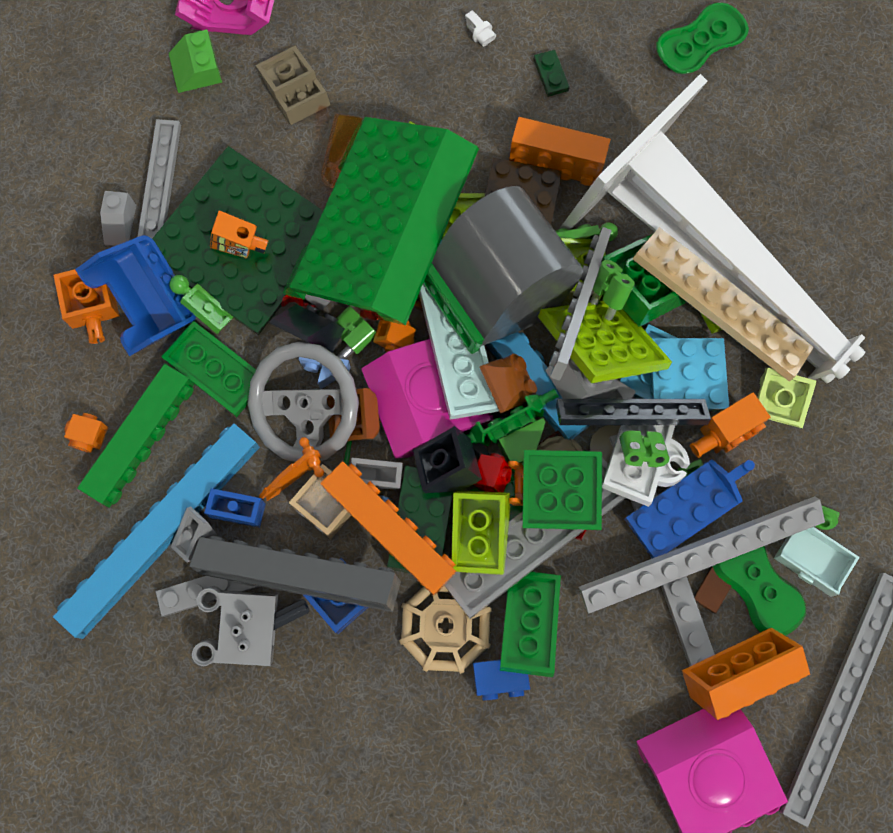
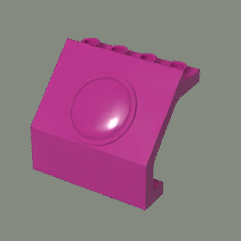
M178 0L175 15L192 25L191 29L252 35L269 23L274 0H234L229 5H225L219 0Z
M430 339L389 351L361 368L368 388L376 394L378 414L395 458H409L413 456L415 448L454 426L463 432L472 429L478 421L481 426L488 428V423L494 420L491 413L449 419Z
M702 709L636 741L639 755L644 764L647 763L653 772L677 823L679 833H732L733 830L741 826L748 827L752 825L757 818L765 814L772 815L776 813L783 804L788 802L754 727L741 709L719 720L715 719L705 709Z

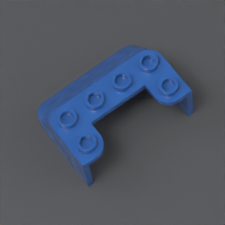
M142 235L101 251L75 269L83 283L90 288H98L107 284L132 324V327L123 331L120 337L121 343L129 356L158 342L196 319V316L180 303L184 295L175 294L171 291L169 282L175 274L154 240L148 236Z

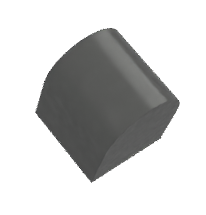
M518 186L505 187L492 192L463 212L445 234L432 261L433 266L483 336L484 341L481 346L541 323L542 321L538 318L540 310L559 307L578 283L583 273V267L525 190Z

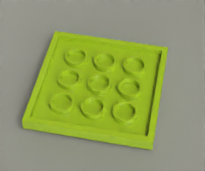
M599 301L597 305L591 302L587 304L570 358L590 383L669 369L672 361L641 326L638 327L623 309L616 310L613 319L607 320L605 314L609 306L604 301ZM569 305L541 309L538 318L556 340H558L561 332L565 334V330L561 328L566 316H571V313L567 312Z

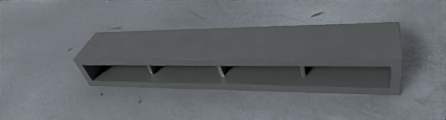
M210 536V539L200 537L190 563V567L200 575L393 612L401 583L394 570L387 567H379L378 570L371 569L368 565L360 562H354L353 565L344 564V561L337 558L323 560L311 553H305L304 556H301L288 549H281L279 552L261 544L252 547L239 540H234L233 543L225 542L223 538L217 536Z

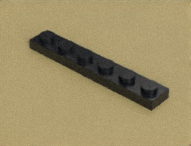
M557 399L556 402L559 425H708L711 420L705 399Z

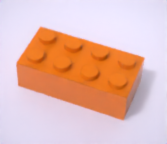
M518 117L512 138L509 161L562 171L560 179H573L580 181L583 185L591 186L602 173L611 139Z
M773 628L765 630L682 670L690 698L717 720L726 718L731 713L750 706L765 696L773 695L778 690L790 684H795L800 679L810 675L803 646Z

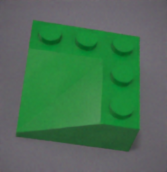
M653 234L602 258V261L610 260L615 262L623 270L621 274H627L634 281L633 289L623 310L638 327L687 302L633 260L636 253Z

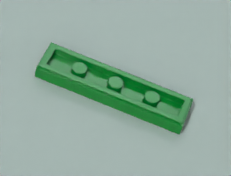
M431 263L423 283L424 287L471 354L479 351L484 341L483 336Z

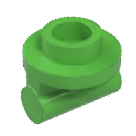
M822 506L825 523L815 527L822 530L832 529L838 524L839 512Z

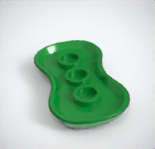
M714 3L707 6L691 24L663 33L657 41L656 49L659 57L670 70L677 74H688L697 71L708 57L717 50L732 47L744 41L748 35L749 27L743 15L736 8L727 3Z
M765 546L712 566L716 575L731 585V588L742 597L747 606L751 621L759 632L773 628L786 636L793 632L804 620L806 603L803 595L793 584L783 579L775 571L770 563Z

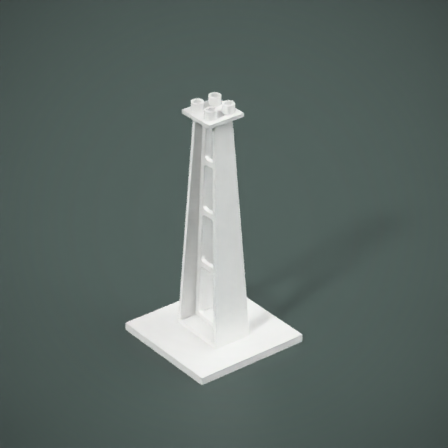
M700 74L597 177L560 228L571 230L607 193L611 194L654 232L659 227L814 346L806 359L816 367L808 377L809 379L816 380L821 378L826 384L835 377L841 379L850 371L846 364L850 360L856 362L865 354V351L859 346L865 337L861 334L848 340L664 135L707 83V80Z

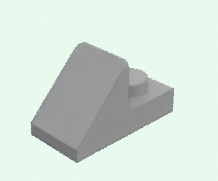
M187 507L171 548L186 562H190L199 538H210V536H216L217 534L200 514L192 507Z

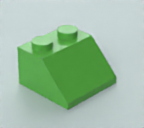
M208 30L185 34L169 52L178 93L222 83Z

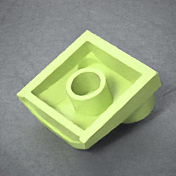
M766 368L760 379V389L757 398L771 416L769 420L803 428L817 381L796 375L789 382L774 369Z

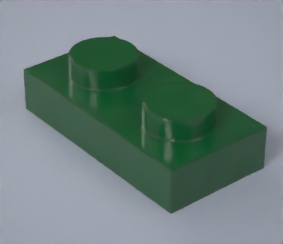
M551 50L534 55L533 60L547 97L568 92L570 87L556 51Z

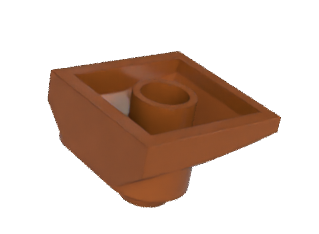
M514 353L480 366L500 413L526 404L525 396L536 395L537 392L536 384L526 370L525 360Z
M370 388L356 389L359 400L357 420L348 441L373 439L379 432L376 394ZM329 395L327 397V405L333 408L335 400ZM332 415L329 419L330 438L341 422L342 415Z

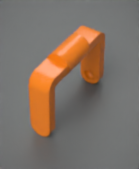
M509 461L508 466L515 470V498H509V503L514 506H523V465L518 461Z

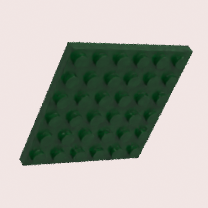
M228 146L152 239L175 275L185 276L189 281L191 289L198 283L220 303L223 310L233 316L239 323L259 335L282 306V299L285 296L283 294L284 288L301 250L309 244L323 210ZM218 211L257 226L255 236L268 240L265 253L250 249L248 258L210 248L211 232Z

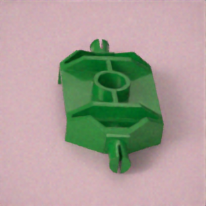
M554 388L542 395L525 396L528 407L520 406L510 412L511 416L503 420L497 418L491 421L486 429L478 421L467 436L471 438L472 443L475 442L476 444L480 443L489 446L492 441L495 444L498 442V439L521 429L530 422H535V417H543L546 404L559 398Z

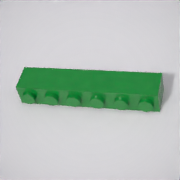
M164 364L77 489L108 508L112 504H116L122 496L121 490L125 484L130 483L137 474L136 469L139 464L145 462L150 456V448L154 442L159 441L164 436L165 427L170 420L173 421L177 417L180 410L179 406L183 400H188L194 390L192 388L194 386L193 382L185 375Z

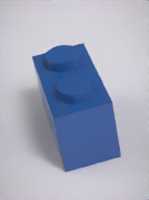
M211 488L204 513L213 519L260 528L266 503L261 498Z
M501 660L473 663L476 696L482 695L483 701L498 699V693L508 692L509 697L525 696L524 690H530L528 674L500 671Z

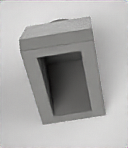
M104 192L100 215L105 246H116L130 240L136 204L128 193Z
M352 458L351 463L362 473L360 478L366 484L370 481L378 489H400L403 463Z

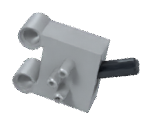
M210 586L200 591L196 601L199 609L204 612H213L221 606L219 640L216 642L214 639L208 638L200 641L193 648L192 659L200 666H208L211 663L271 666L274 655L275 630L310 612L309 606L304 599H301L277 611L278 594L223 591L219 587ZM207 592H211L217 597V602L214 606H210L205 602V594ZM201 646L211 648V658H204L201 655Z

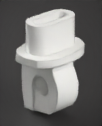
M470 11L465 15L466 25L473 33L474 42H479L482 46H486L496 38V34L492 31V25L488 21L483 22L474 11Z

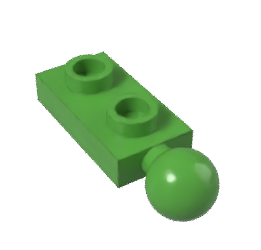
M608 222L604 223L600 229L598 225L591 226L585 224L573 230L559 229L556 230V233L560 238L593 239L594 234L599 236L602 227L612 230L608 241H613L618 235V228L615 224Z
M175 275L171 278L169 282L171 291L175 294L184 295L180 303L216 334L233 319V316L223 310L220 303L198 283L191 289L189 281L185 276Z

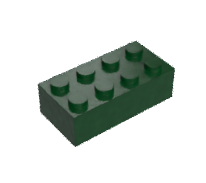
M406 466L397 514L403 520L406 517L409 518L418 527L415 532L421 538L426 535L437 546L434 550L442 557L453 492L424 493L418 469ZM389 554L388 568L394 571L410 573Z

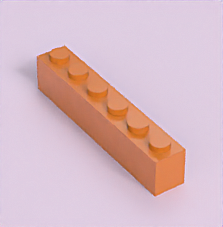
M342 461L320 483L322 487L435 596L456 574V571L453 569L456 564L446 554L441 557L434 550L437 546L426 535L421 538L415 532L418 527L407 517L403 520L397 514L399 509L389 499L384 502L378 496L380 490L370 481L366 484L360 478L362 473L352 463L347 466Z

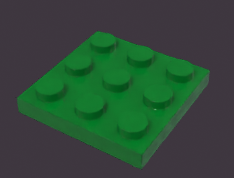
M524 450L522 528L602 530V452Z

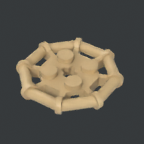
M443 586L439 592L449 591L446 589L445 586ZM422 587L406 603H402L400 645H404L425 672L432 670L464 673V670L491 646L489 644L490 612H492V609L486 606L469 619L455 599H439L438 594L433 596L434 601L421 611L416 607L431 594L425 587ZM413 614L420 616L419 633L412 635ZM480 617L479 638L471 635L472 619ZM444 618H448L449 623L453 624V629H449L448 633H443V629L438 628V624L443 623ZM422 638L432 649L428 657L414 640ZM469 640L476 643L460 659L458 650ZM436 652L453 653L455 661L433 659Z

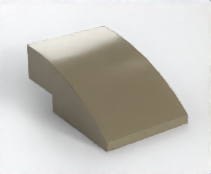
M296 46L256 65L265 85L290 125L330 106L327 92L317 80L314 70Z

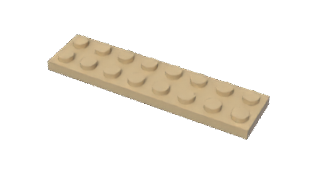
M660 227L634 256L633 260L789 382L795 378L813 350L814 346Z

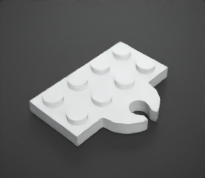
M630 425L632 431H641L642 436L646 435L647 425ZM654 425L656 432L663 435L670 457L669 462L662 467H648L647 462H643L642 466L626 464L619 440L620 435L623 433L622 427H620L602 481V488L649 507L653 502L657 485L668 487L674 486L681 481L687 473L683 470L675 471L672 469L670 462L674 461L681 468L685 469L690 465L686 450L680 443L672 439L675 425Z

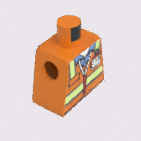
M218 211L211 232L210 248L248 258L250 249L264 254L268 240L255 236L257 226Z

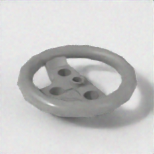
M299 341L277 347L260 361L250 381L248 408L256 433L264 445L279 457L296 462L303 456V448L300 446L299 440L302 437H306L309 440L310 446L319 451L321 455L320 461L327 460L345 446L356 426L359 400L354 379L342 360L321 345ZM297 357L316 360L328 368L340 389L316 388L264 391L272 371L284 361ZM329 395L335 400L333 408L327 405V397ZM285 396L290 399V407L288 409L283 405V398ZM285 415L296 427L297 435L294 446L288 445L276 436L268 424L266 416ZM332 415H342L341 422L333 436L320 445L324 438L323 426ZM308 420L314 426L312 433H309L306 429V422Z

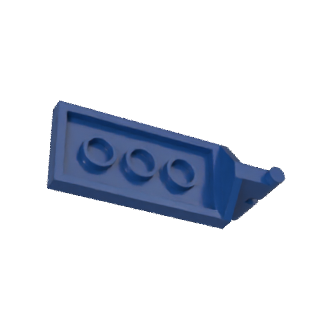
M711 459L677 484L655 497L649 507L642 506L624 520L652 559L666 554L743 501L735 481L754 469L755 464L753 461L747 460L728 473Z

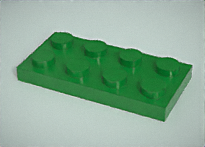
M193 321L161 357L237 418L248 405L250 381L256 369Z
M530 572L507 590L500 671L545 677L554 676L561 575Z

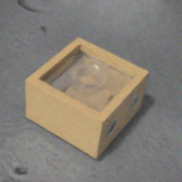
M322 464L320 467L324 470L323 477L318 478L313 474L291 499L289 504L331 540L351 515L320 484L332 472Z

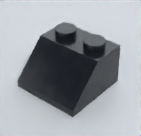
M295 304L270 321V324L310 344L321 345L331 353H333L345 328L337 324V318L327 313L322 317L319 315L320 310L308 304L306 308Z
M455 426L413 450L424 493L462 491L482 480L471 438Z

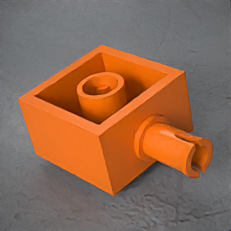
M75 269L55 274L54 280L62 319L72 329L86 326L89 343L98 344L97 339H99L100 343L104 342L105 337L101 322L120 317L116 298L107 284L98 288H90L83 283Z
M753 392L713 416L709 424L704 425L700 429L704 437L690 444L691 451L698 458L712 449L716 454L722 450L728 453L743 441L751 439L766 428L764 423L771 416Z

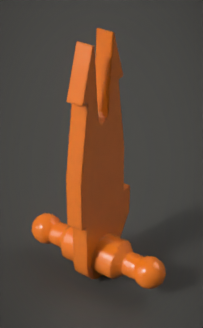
M302 437L299 440V444L303 448V456L282 471L267 488L265 487L258 496L259 498L263 499L266 497V501L274 498L308 470L311 471L313 469L316 477H323L324 470L320 467L321 455L318 450L310 446L308 438Z

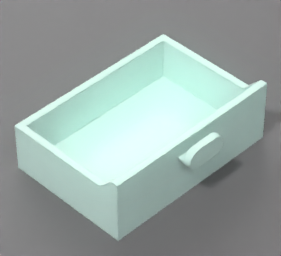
M815 527L787 537L774 557L775 560L798 574L799 578L808 584H813L830 597L839 595L841 587L860 558Z

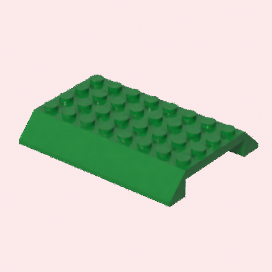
M364 117L354 130L338 167L341 170L309 244L300 252L283 294L303 300L307 294L374 311L386 321L406 326L478 153V146L448 129Z

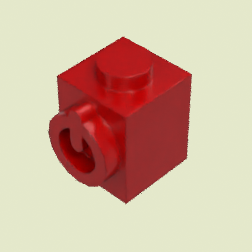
M491 453L490 456L481 454L477 463L482 480L474 485L484 492H504L506 484L511 480L512 468L508 466L505 457L499 454Z

